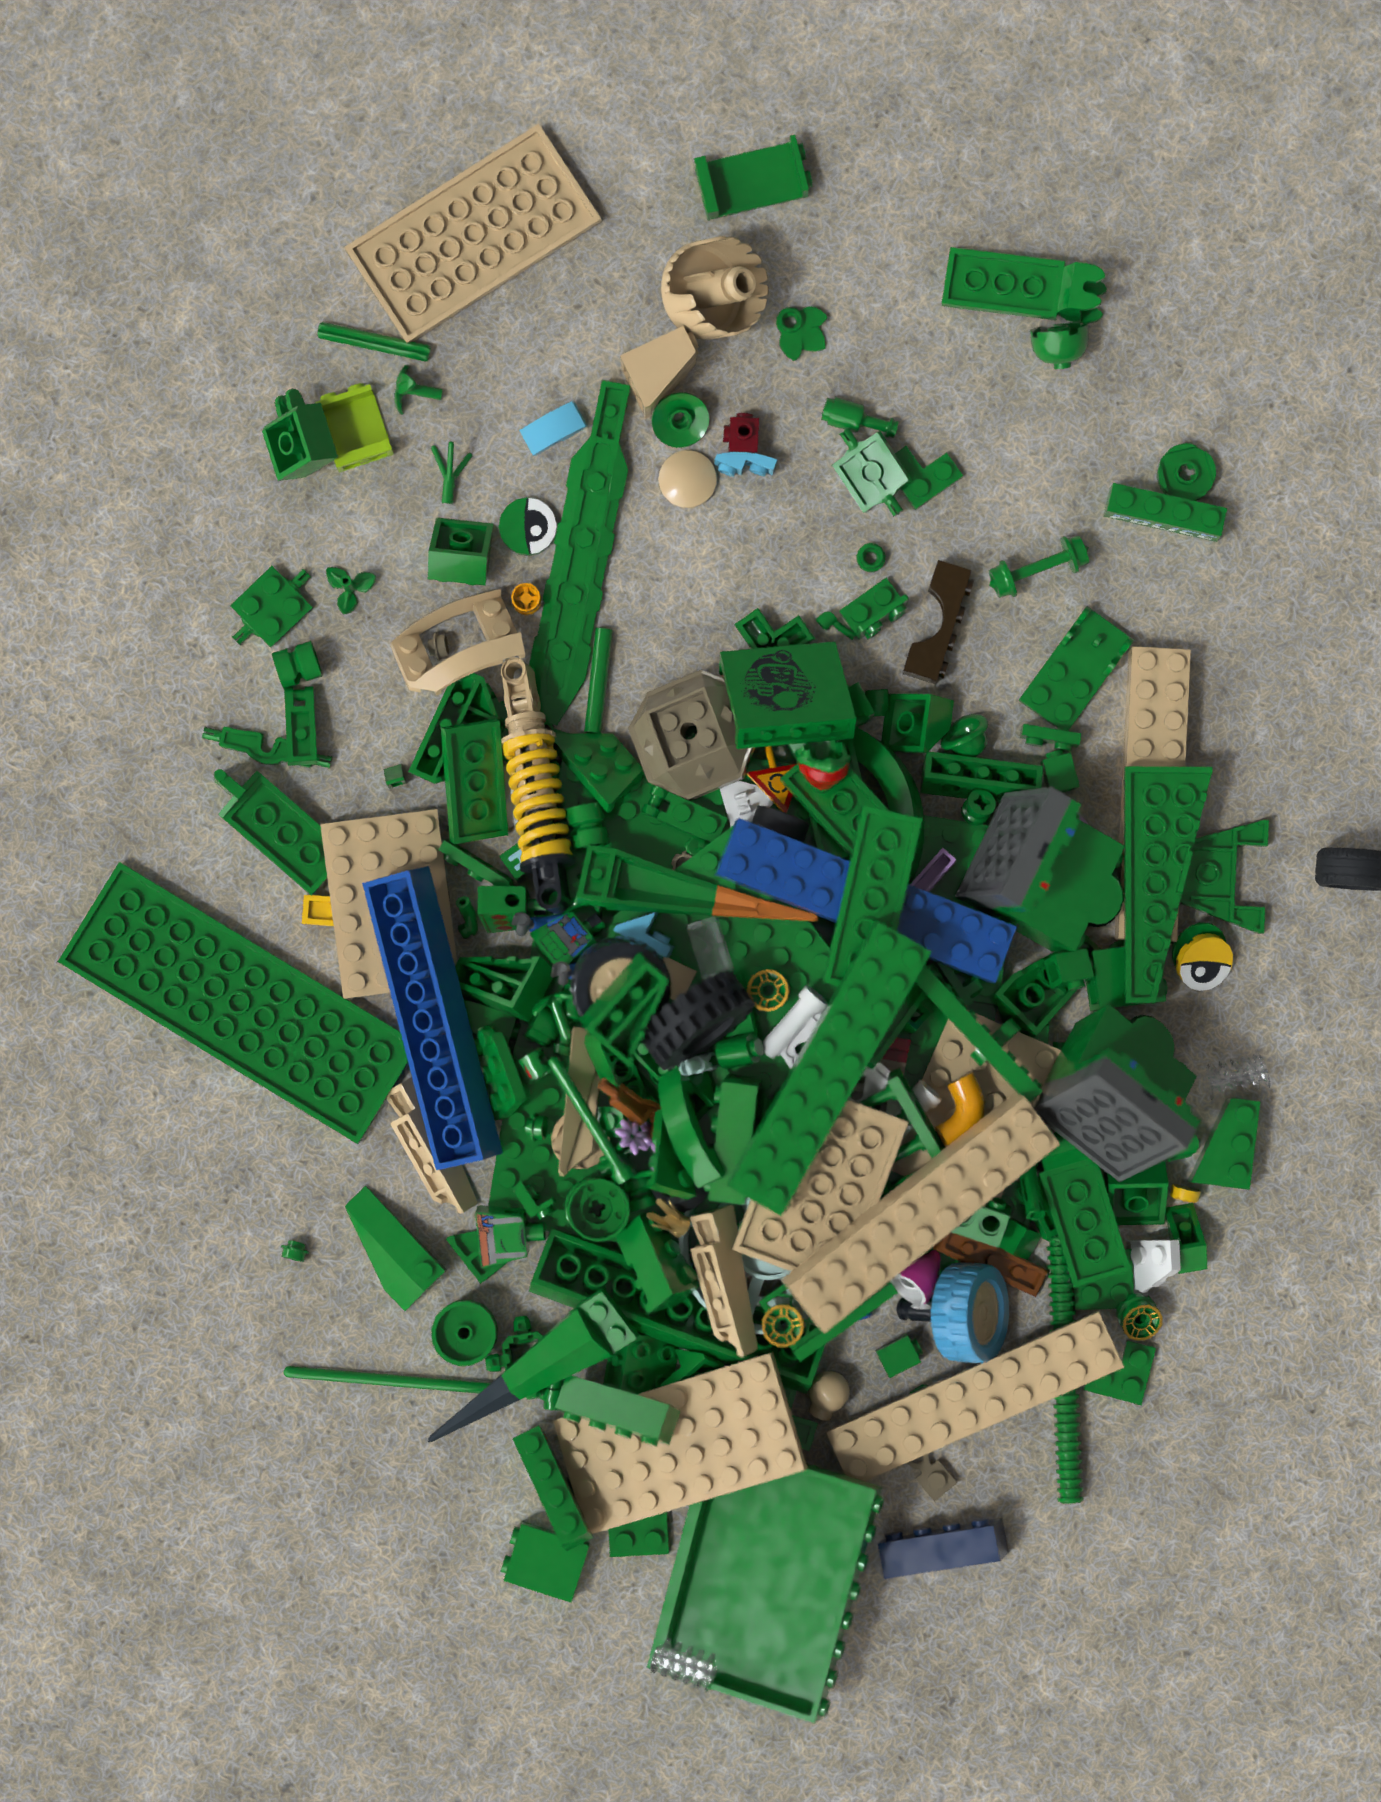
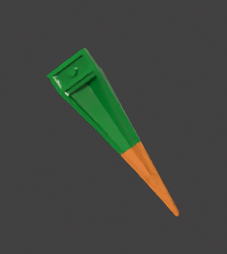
M593 845L587 846L576 897L577 903L606 907L607 910L799 921L818 920V917L813 913L727 889L657 865L618 849Z

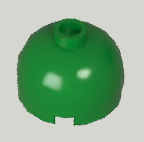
M1080 322L1052 324L1053 327L1047 328L1045 332H1041V327H1035L1030 330L1033 352L1042 362L1054 364V369L1070 368L1071 362L1080 359L1085 354L1088 346V323L1083 325Z

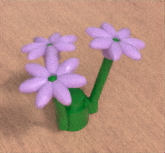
M622 1119L620 1123L623 1129L615 1130V1133L622 1137V1141L615 1147L621 1160H626L627 1164H630L628 1158L630 1155H636L640 1149L646 1151L650 1146L655 1153V1145L650 1135L651 1124L646 1121L645 1124L640 1126L643 1132H638L639 1125L636 1121L630 1126L626 1120ZM625 1147H630L626 1151L620 1152ZM604 1155L599 1158V1170L605 1179L612 1180V1172L610 1170L612 1166ZM653 1169L639 1171L628 1180L652 1177Z

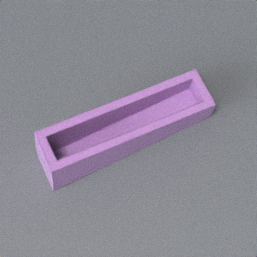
M942 848L910 885L930 892L957 860Z

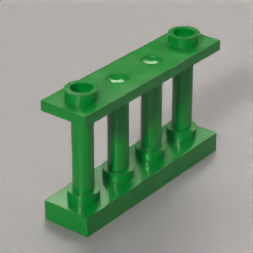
M897 1068L889 1073L888 1084H886L885 1089L858 1103L874 1108L890 1099L894 1101L897 1099L903 1109L895 1117L908 1121L907 1125H912L917 1135H915V1139L899 1147L893 1163L920 1149L922 1151L927 1150L930 1157L934 1158L946 1147L901 1069ZM915 1172L893 1183L888 1177L881 1198H884Z

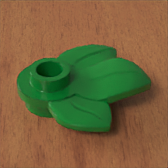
M810 306L801 310L787 307L778 313L776 326L781 333L779 346L789 359L796 361L802 349L812 352H819L825 349V338L819 326L826 321L827 315L822 310ZM793 318L796 324L793 327H788L785 324V320Z

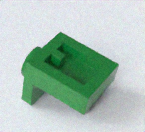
M520 1182L512 1187L530 1218L536 1215L540 1220L554 1211L551 1205L556 1203L553 1197L537 1206L535 1201L540 1198L531 1184L525 1186L523 1182Z

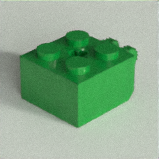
M296 388L289 389L285 393L286 395L278 396L275 399L274 406H276L278 418L265 425L262 431L278 481L307 477L338 458L321 403L305 404L301 392L296 390Z

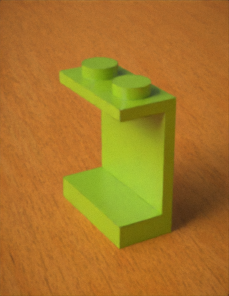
M358 383L348 387L347 392L338 395L336 392H331L321 396L320 401L315 402L321 403L338 455L334 462L339 473L394 455L370 384Z

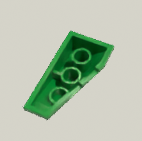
M1087 935L1083 944L1076 949L1087 948L1088 952L1101 950ZM1056 951L1012 974L993 995L1003 1023L1012 1018L1022 1028L1019 1032L1031 1038L1041 1032L1077 991H1068L1067 987L1051 989L1044 961L1054 954L1069 951Z

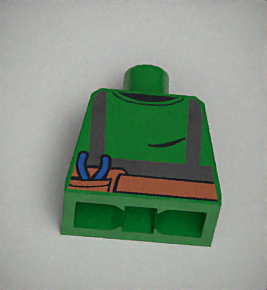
M485 1205L477 1207L475 1217L481 1268L525 1258L530 1250L529 1242L545 1241L544 1223L527 1224L525 1209Z

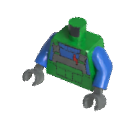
M519 912L514 915L511 923L512 925H518L515 932L519 936H524L529 929L531 938L553 966L551 977L559 976L558 982L561 985L571 983L572 972L577 960L581 958L585 950H588L596 942L593 936L606 927L596 913L581 923L573 912L545 917H529L527 914Z

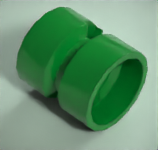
M311 640L296 645L294 651L285 648L272 653L274 665L283 689L299 684L301 678L310 681L323 676Z
M599 802L565 809L568 826L573 828V831L570 833L573 851L585 850L588 845L601 847L610 844L607 827L602 825L605 815L603 807Z

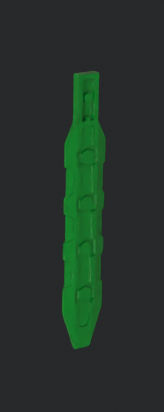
M605 380L601 382L591 436L571 458L566 488L568 489L561 522L558 523L554 540L556 547L550 577L546 580L542 598L544 601L538 635L534 637L529 666L535 672L536 687L541 703L540 712L545 714L546 722L558 726L586 679L592 650L590 642L596 613L600 611L603 596L601 589L608 556L612 552L615 538L613 534L619 501L623 498L628 474V467L619 442L631 386Z

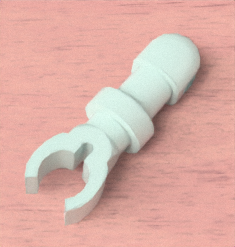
M703 1053L682 1061L679 1065L681 1074L687 1076L717 1069L718 1064L712 1065V1063H709L711 1056H715L716 1053Z

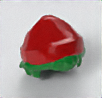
M836 740L810 742L796 750L799 754L797 760L800 771L805 779L819 790L832 788L849 771V761L852 759V756L847 753L843 742L837 743Z

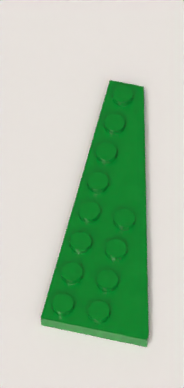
M1124 767V1003H1156L1213 767Z

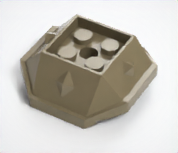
M703 670L696 671L647 692L628 727L647 781L689 801L744 779L748 769L747 766L755 749H737L735 743L736 726L725 680ZM691 726H696V736L693 739L687 740V729Z

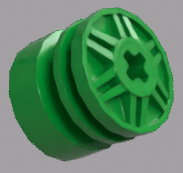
M600 1176L586 1177L576 1182L568 1191L564 1203L565 1216L572 1229L582 1238L594 1242L607 1241L617 1236L626 1226L630 1214L629 1201L624 1191L611 1180ZM594 1200L599 1204H603V1208L599 1209V1215H595L592 1211L588 1212V1208L592 1207V1201Z

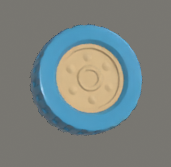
M953 1263L946 1267L938 1278L933 1298L929 1300L932 1303L931 1309H915L911 1307L913 1303L903 1297L899 1299L896 1309L898 1317L901 1320L909 1319L911 1321L931 1322L935 1344L939 1352L948 1360L965 1363H986L995 1358L1003 1346L1009 1323V1297L1002 1274L992 1265Z

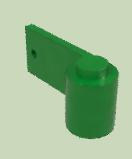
M744 974L735 975L747 991ZM753 1011L746 1015V1019L739 1023L733 1032L728 1033L724 1036V1039L717 1042L716 1057L723 1069L749 1065L760 1061L764 1047L758 1036Z

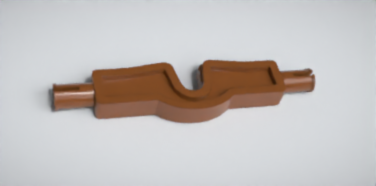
M606 1078L601 1079L597 1088L610 1096V1104L632 1123L636 1121L641 1126L646 1123L648 1117L650 1118V1135L652 1137L655 1111L661 1109V1106L652 1100L642 1099L624 1084L616 1087Z

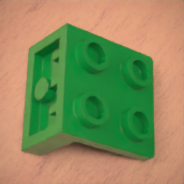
M885 578L839 610V613L855 633L858 640L864 636L869 640L882 630L881 627H883L885 621L889 619L893 623L905 614L904 611L907 609L909 597L906 594L900 597L889 580Z
M638 1335L636 1340L607 1358L603 1385L636 1395L660 1388V1384L675 1372L677 1362L675 1349H679V1347L650 1336Z

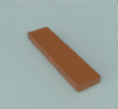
M952 1232L947 1234L933 1247V1249L962 1263L992 1265L1002 1274L1006 1284L1034 1297H1037L1048 1270L1023 1258L1011 1255L1000 1247L997 1248Z

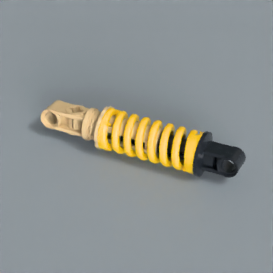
M512 657L507 659L501 666L504 703L508 713V717L505 719V727L509 731V735L501 739L504 756L509 760L506 765V771L511 775L508 781L509 787L513 790L510 798L512 803L516 805L513 810V816L518 820L515 830L521 836L518 839V846L522 851L520 871L533 874L536 901L539 906L553 914H561L569 908L571 902L565 868L574 865L576 859L570 851L571 841L568 839H557V837L566 835L569 832V827L566 824H555V822L566 818V811L557 808V806L565 801L564 796L554 792L562 787V782L559 779L552 778V776L559 773L560 767L557 764L550 763V761L557 757V751L553 748L556 734L552 730L545 729L546 717L544 713L540 712L541 703L533 668L521 659ZM522 668L521 676L514 679L515 671ZM557 892V901L549 905L550 895Z

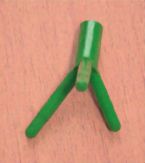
M450 441L448 443L447 469L435 445L431 447L444 478L441 503L453 504L455 480L473 456L472 453H468L453 472L454 442Z

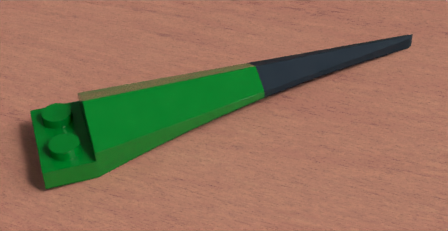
M603 1287L576 1305L507 1370L431 1434L428 1442H433L611 1357L613 1353L636 1340L638 1332Z

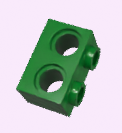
M993 1197L951 1232L999 1248L1010 1217L1011 1205H1008L1001 1198ZM989 1215L996 1216L999 1222L995 1224L988 1223L985 1217Z

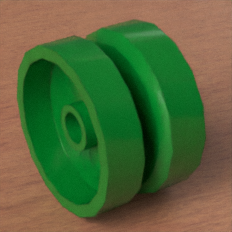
M471 1299L457 1300L445 1306L435 1317L431 1328L432 1344L437 1354L446 1362L456 1366H472L484 1360L494 1349L498 1338V1324L492 1311L483 1303ZM463 1327L470 1331V1335L466 1339L464 1336H459V1330Z

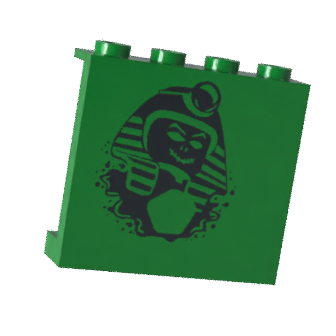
M836 642L720 652L718 672L719 675L724 676L736 726L735 743L737 749L854 739L856 716Z

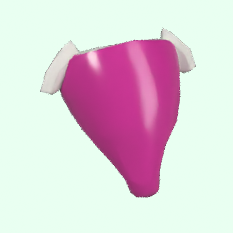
M932 1250L920 1256L890 1280L898 1293L913 1303L911 1307L915 1309H931L932 1303L929 1300L934 1293L939 1278L940 1254L938 1251Z

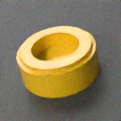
M1172 1184L1170 1191L1172 1198L1191 1203H1197L1201 1193L1196 1188Z

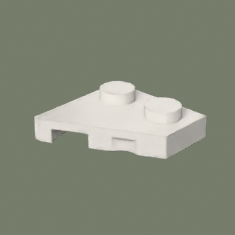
M1179 1240L1131 1241L1134 1293H1142L1144 1296H1147L1148 1290L1152 1287H1159L1166 1281L1168 1276H1173L1181 1270Z

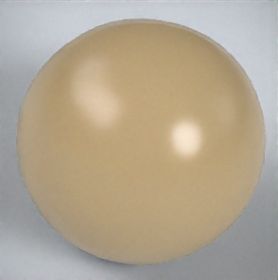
M824 1371L817 1374L809 1389V1396L812 1402L809 1409L810 1414L821 1420H831L833 1413L841 1409L849 1399L850 1388L847 1380L835 1371Z

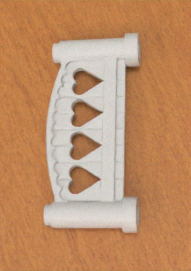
M808 985L798 994L800 999L763 1040L764 1053L772 1059L776 1056L783 1057L790 1069L799 1056L795 1051V1047L800 1043L807 1042L822 1012L828 1005V1002ZM878 1062L873 1070L866 1067L861 1077L865 1076L863 1097L858 1101L851 1099L850 1096L848 1099L858 1103L885 1089L886 1084H888V1075L891 1071L880 1062ZM922 1080L912 1089L925 1113L930 1108L935 1109L942 1101L941 1096ZM892 1099L887 1101V1114L896 1116L901 1113L900 1110L903 1108L897 1099L895 1101ZM907 1125L903 1138L913 1128L912 1125Z

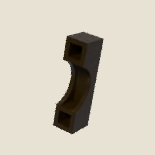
M937 561L928 592L938 601L941 607L942 625L939 631L930 639L911 644L902 672L903 675L936 684L938 678L944 679L949 663L943 661L946 650H953L957 635L953 634L952 631L955 622L961 624L966 607L961 606L964 595H970L974 579L969 578L971 570L944 561Z

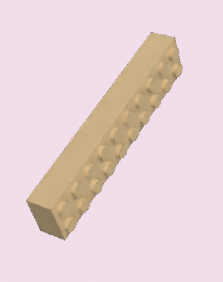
M1132 646L1128 651L1119 843L1123 845L1124 767H1185L1191 658V650ZM1124 850L1117 880L1122 888L1123 900L1115 918V941L1124 940ZM1178 914L1177 919L1175 920L1170 944L1177 942Z
M1015 1092L782 1278L781 1281L815 1325L825 1333L1056 1148L1059 1142L1027 1099Z
M1096 1311L1001 1353L986 1363L976 1364L828 1430L826 1433L844 1474L855 1479L867 1481L1124 1368V1364L1100 1311Z

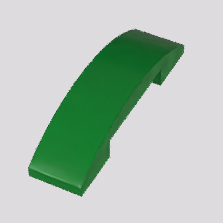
M679 1067L658 1079L661 1111L670 1140L682 1165L696 1186L703 1188L724 1177L715 1149H707L689 1099V1095L694 1093L688 1075H682Z

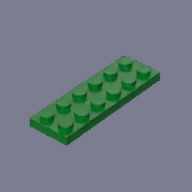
M862 805L823 978L824 983L839 985L875 920L897 932L922 818Z

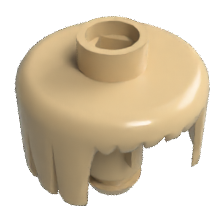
M719 236L691 242L679 248L668 260L661 281L662 301L670 320L677 328L684 326L687 333L692 332L696 339L701 340L735 336L748 331L751 325L759 321L761 314L758 313L763 311L767 305L766 299H759L769 293V287L760 284L768 279L767 271L762 267H756L761 264V257L756 253H748L752 251V247L749 244L741 243L735 237Z

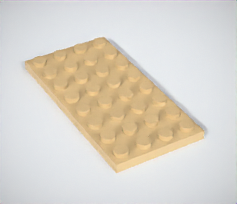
M538 123L344 248L406 343L419 339L602 221Z
M773 1353L637 1394L670 1404L681 1411L670 1445L658 1443L657 1447L640 1442L641 1437L632 1435L631 1439H627L614 1434L615 1429L607 1427L606 1431L588 1426L590 1421L581 1419L580 1424L564 1418L553 1421L575 1499L592 1534L807 1470Z

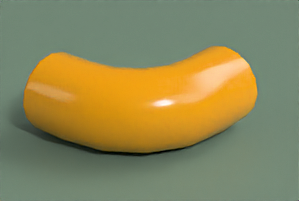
M973 1072L947 1085L956 1104L955 1112L948 1120L935 1126V1130L945 1147L949 1146L984 1118L985 1100L980 1084Z

